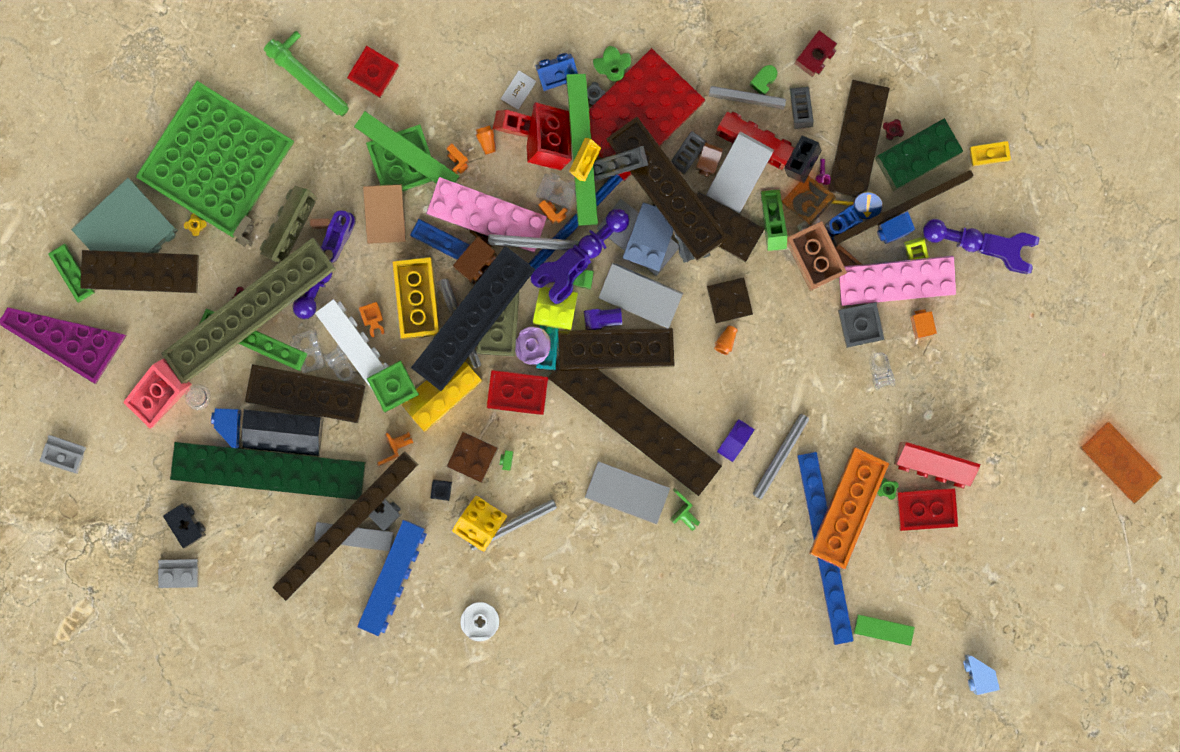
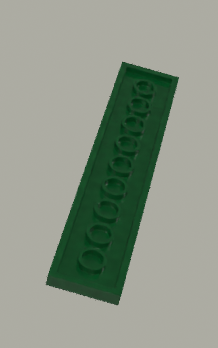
M174 442L170 480L357 500L363 493L366 462Z

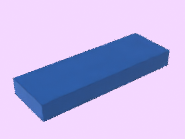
M418 219L410 234L411 237L456 260L470 246V244Z

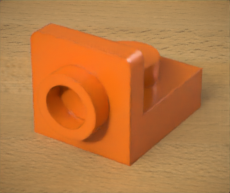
M451 143L446 148L449 153L447 156L452 162H458L452 171L456 174H462L468 168L467 164L469 161Z
M543 200L538 205L552 224L556 221L559 224L567 217L566 213L568 210L566 207L556 214L555 211L557 209L550 201L547 203Z

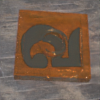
M808 176L805 183L799 182L784 198L782 204L811 226L836 197L811 176Z

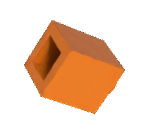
M926 309L914 311L915 315L910 318L915 339L937 334L932 311L926 312Z

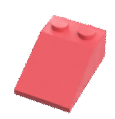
M165 358L149 368L123 403L151 429L176 404L192 384L190 382L181 384Z

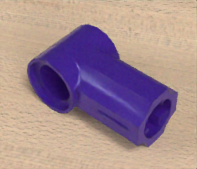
M621 308L584 311L585 330L623 325Z

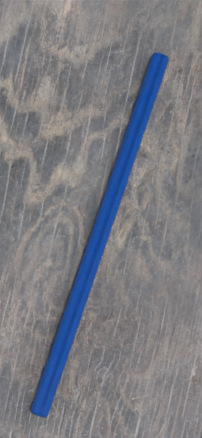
M618 175L611 176L595 193L596 207L622 181L621 177ZM577 213L552 239L566 240L578 227ZM542 249L528 264L537 269L555 250Z

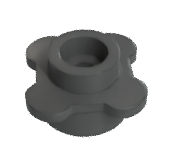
M593 82L587 88V95L591 105H594L605 94V91L601 90L597 82Z

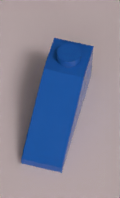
M905 212L881 224L878 227L877 233L880 241L888 244L906 237L915 230L909 213Z

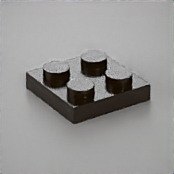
M744 277L707 286L715 324L753 315Z

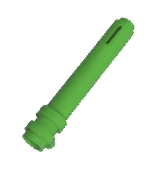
M297 31L283 44L274 39L270 40L264 47V51L270 59L273 58L279 67L282 66L337 116L343 117L348 112V104L292 56L289 48L301 37Z

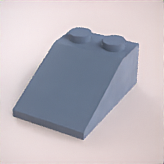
M643 202L623 259L659 271L674 230L655 206Z

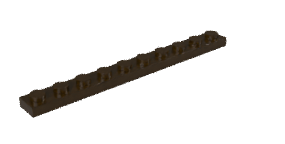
M404 451L272 588L287 601L419 464Z

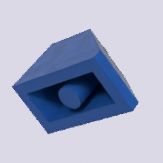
M215 408V412H212L211 423L214 424L215 430L232 448H239L241 410Z

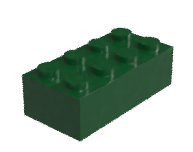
M944 118L879 154L875 160L894 192L959 156L963 149Z

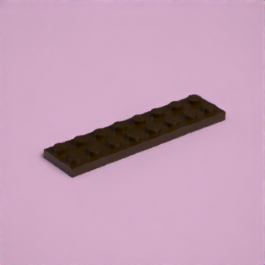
M635 117L606 138V141L616 154L644 146L648 165L629 172L697 262L728 240V236L638 117Z

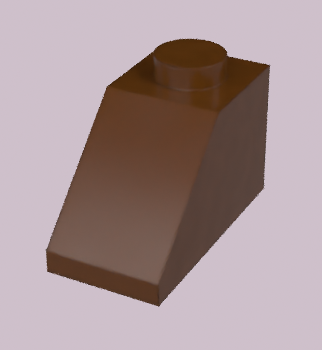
M705 142L695 169L699 171L698 174L709 177V175L714 176L723 152L722 148Z

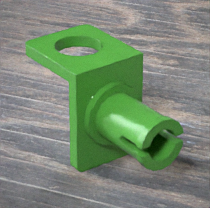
M674 488L673 491L685 504L670 520L675 524L681 519L693 531L696 527L691 521L696 526L700 524V521L689 512L693 505Z

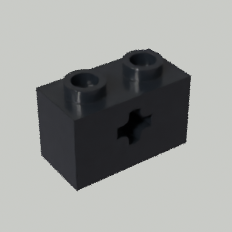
M803 135L801 136L784 167L788 177L805 183L822 152L819 142Z
M182 503L163 515V518L183 549L206 536L204 525L201 521L197 522L194 517L196 514L191 505L187 506L186 503ZM184 521H189L188 528H183Z

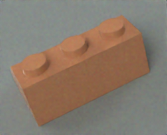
M822 221L787 237V245L809 291H813L847 274Z

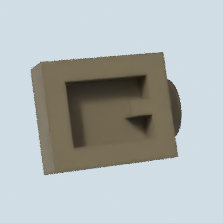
M246 215L233 233L237 237L235 241L244 247L246 244L249 246L253 245L252 242L244 238L254 228V221Z

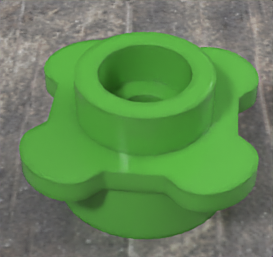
M883 478L877 494L880 497L886 496L892 500L896 497L895 493L899 484L896 481L891 482Z

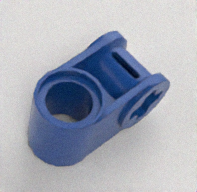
M854 205L843 210L826 223L825 228L829 236L839 235L863 222V219H860L855 212ZM832 223H836L839 226V231L832 228Z

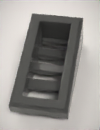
M809 87L790 89L794 129L813 127L814 120ZM798 95H806L803 98H795ZM797 103H807L806 105L796 106ZM807 110L805 113H797V111Z
M691 131L671 160L676 169L685 175L707 141ZM693 139L695 142L700 144V146L697 147L696 145L691 143L690 140ZM686 146H689L690 148H692V149L695 150L696 152L693 154L692 152H690L689 150H687L685 147H686ZM683 152L691 157L690 161L682 156L681 153ZM678 158L682 160L684 163L687 164L686 167L678 163L676 160Z

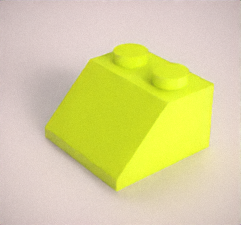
M540 288L533 324L571 330L578 293L572 292L563 302L555 304L549 297L551 288Z

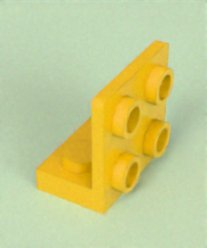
M475 496L460 516L452 532L484 552L506 520L507 515L480 497Z

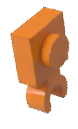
M378 302L360 307L359 311L364 325H371V337L375 338V329H380L381 334H385L384 328L379 325V322L383 321Z

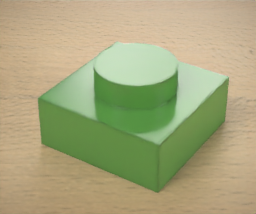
M505 450V454H501L499 465L503 466L502 470L511 471L514 452Z

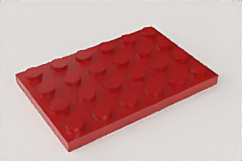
M651 48L624 74L621 80L617 81L589 109L591 139L601 147L598 156L602 159L616 154L606 141V138L635 117L639 118L654 140L661 146L706 100ZM629 171L618 174L624 182L632 175Z

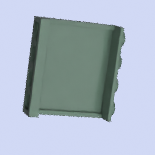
M129 178L71 229L89 250L158 253L162 249L161 246L166 241L170 242L174 239L175 233L178 231Z

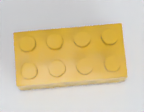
M432 258L393 261L401 339L436 336L440 331Z

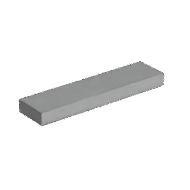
M715 86L710 87L708 96L784 109L786 103L785 98Z
M316 522L314 541L317 542L333 524ZM358 527L341 545L390 551L393 532Z

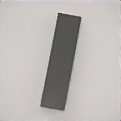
M644 146L596 160L593 164L594 182L647 166Z

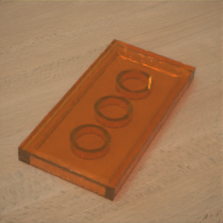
M1106 422L1080 447L1133 504L1141 499L1162 478L1110 422Z

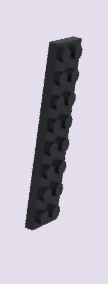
M505 246L412 365L411 369L442 391L536 269Z

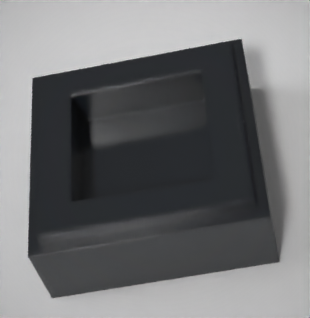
M433 479L430 499L450 501L452 482Z

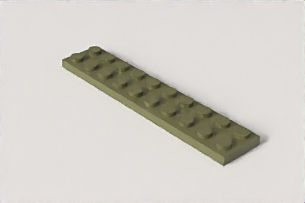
M311 238L162 352V355L181 384L187 383L332 273L336 268L318 242Z

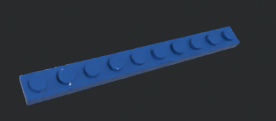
M817 452L797 455L813 540L816 538L828 509ZM817 557L834 645L853 642L840 569Z

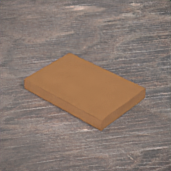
M402 184L363 186L367 244L406 242Z

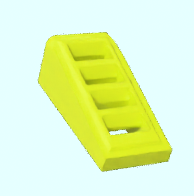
M922 237L904 242L908 260L929 258L925 239ZM920 245V248L911 250V247ZM922 252L923 255L913 258L914 254Z

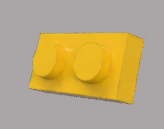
M585 138L569 172L579 181L585 182L601 147L592 139Z
M1008 141L969 147L972 167L1011 160Z

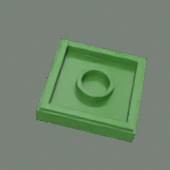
M401 360L366 378L384 413L419 395Z

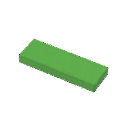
M66 244L48 253L78 303L95 293L93 289L80 288L81 269Z
M857 614L854 634L911 646L915 627Z

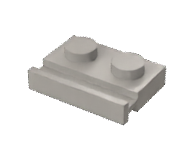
M48 435L40 462L78 474L87 447Z
M198 559L158 560V588L198 587Z

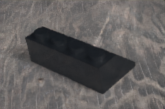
M244 409L242 422L243 448L320 456L324 418Z

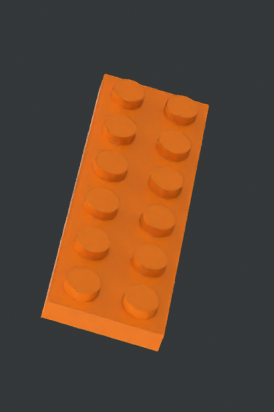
M856 447L852 449L809 554L837 567L846 569L889 466L888 462Z

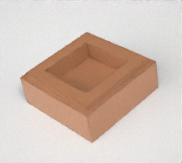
M310 219V226L313 229H328L331 220Z

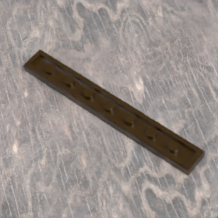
M969 170L834 236L831 240L834 245H838L970 180L974 175Z

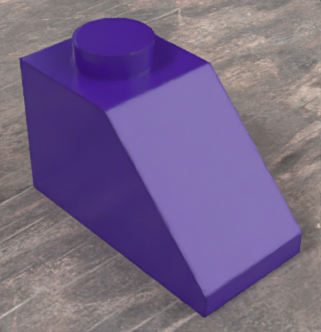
M738 419L717 450V453L733 462L755 429Z

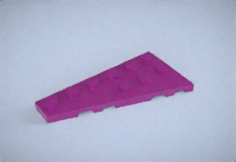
M7 307L0 318V326L94 384H97L127 336Z

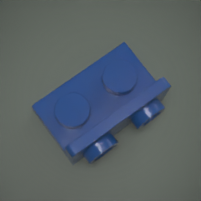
M562 53L557 55L555 59H544L535 65L543 91L567 84V74H578L574 58L571 54Z

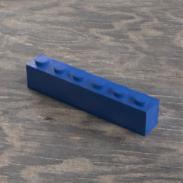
M407 520L402 521L359 621L358 628L376 636H380L381 632H386L389 625L386 622L389 615L392 616L397 605L394 602L396 597L400 598L404 590L402 583L404 579L408 580L412 569L409 567L412 561L416 562L419 555L417 548L419 544L423 545L427 534L424 533L426 528Z

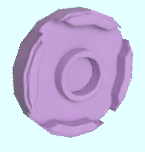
M530 326L520 331L518 338H516V355L526 364H539L549 354L550 338L539 327Z

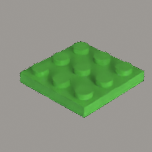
M420 124L396 132L431 156ZM375 141L366 143L380 185L402 184V191H406L432 182Z

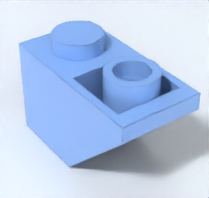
M965 655L966 660L963 661L965 671L969 672L968 686L970 691L980 695L1000 690L996 671L973 656Z

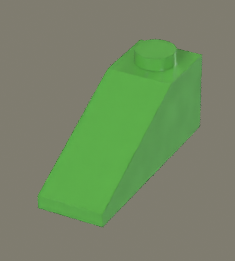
M780 189L761 191L767 250L787 249V230Z

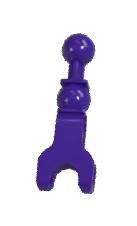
M622 209L611 210L606 216V224L596 234L590 230V235L582 237L578 246L574 245L557 261L541 264L531 275V283L538 288H542L548 283L555 282L549 291L550 300L555 304L563 302L571 295L574 280L591 263L590 259L599 256L602 247L604 249L607 248L604 241L613 232L619 233L627 229L629 226V215Z
M337 211L333 215L321 245L324 253L327 250L332 251L333 257L330 259L332 264L337 261L356 224L355 216L346 211ZM345 217L346 223L342 225V219ZM333 272L293 302V312L298 318L309 319L316 313L317 306L314 299L320 286L326 287L325 283L329 282L332 278Z
M939 219L928 220L923 227L924 237L932 243H938L943 239L957 242L956 247H962L968 252L977 251V253L1001 259L1009 271L1021 274L1032 273V264L1022 260L1020 250L1023 246L1034 247L1038 245L1040 238L1022 232L1011 238H1005L988 233L982 234L975 228L967 229L965 227L957 231L947 228L945 223Z

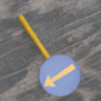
M873 192L859 194L855 202L826 199L822 202L854 205L857 215L864 219H871L879 215L882 210V200Z

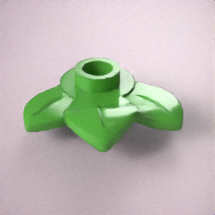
M608 46L604 51L603 58L593 59V64L598 73L604 74L609 80L617 82L624 77L625 70L631 65V56L629 53L620 55L617 48Z

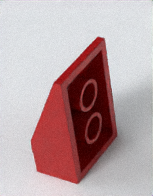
M537 102L533 104L526 145L528 163L562 170L572 160L569 111Z

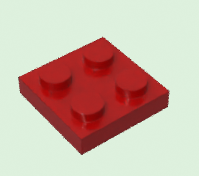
M366 45L347 79L381 98L400 65Z

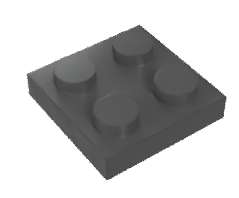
M876 302L838 310L846 348L885 340Z

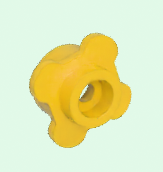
M194 213L191 214L188 222L184 223V228L189 229L193 236H199L203 228L207 226L206 221L201 220Z

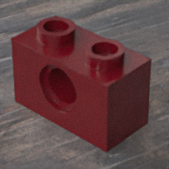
M818 30L794 64L811 77L815 73L819 75L825 67L824 61L827 58L831 60L837 52L834 49L837 43ZM819 51L822 54V58H814L812 52Z

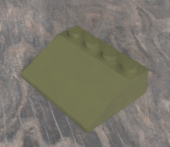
M294 186L293 189L289 190L285 206H281L277 216L279 218L276 224L273 223L271 225L268 239L264 240L261 244L260 254L278 264L289 256L318 199L308 189Z

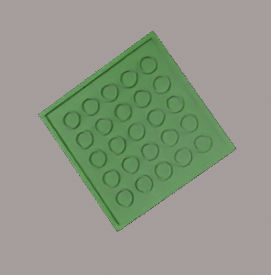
M196 81L136 175V178L234 238L233 233L245 215L248 216L291 149L294 141L199 81Z

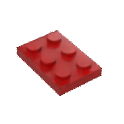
M491 370L487 409L544 415L548 377Z
M955 488L897 492L900 531L958 527Z

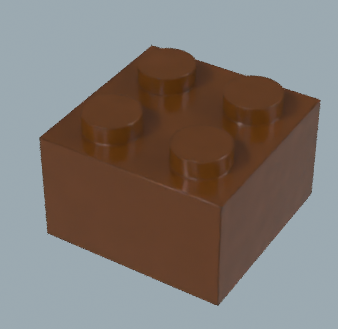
M477 236L453 264V267L473 284L478 282L484 274L483 271L491 265L497 254L495 250Z
M462 432L446 467L483 483L498 451V447Z

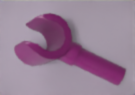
M820 159V174L816 176L815 180L817 183L828 185L831 178L828 174H825V159Z

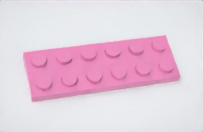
M441 177L438 178L426 212L430 216L486 236L494 234L540 238L547 216ZM519 247L535 253L536 248Z
M953 256L844 266L847 274L839 277L842 306L956 295Z

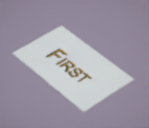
M518 71L501 100L519 110L536 81Z

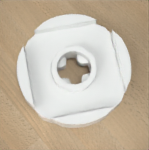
M473 603L465 609L461 616V628L466 636L474 641L488 640L499 627L498 613L493 606L487 603ZM478 616H482V619L486 621V623L482 624V627H478V624L474 622L478 619Z

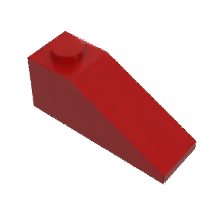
M507 109L497 110L493 129L528 138L531 116Z

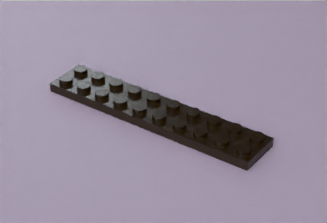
M558 364L548 377L555 385L697 496L703 492L722 467V465L599 369L559 370Z

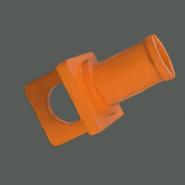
M409 432L394 439L390 437L389 433L385 434L393 456L377 462V466L398 458V449L413 443L412 438L405 440L411 436Z

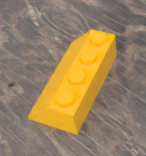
M464 362L442 391L426 380L416 389L419 395L401 405L420 428L426 432L483 381Z

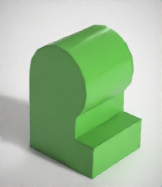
M772 65L763 67L749 85L759 94L766 95L770 90L767 85L772 84L777 77V69Z
M584 270L574 280L573 286L591 290L594 271Z

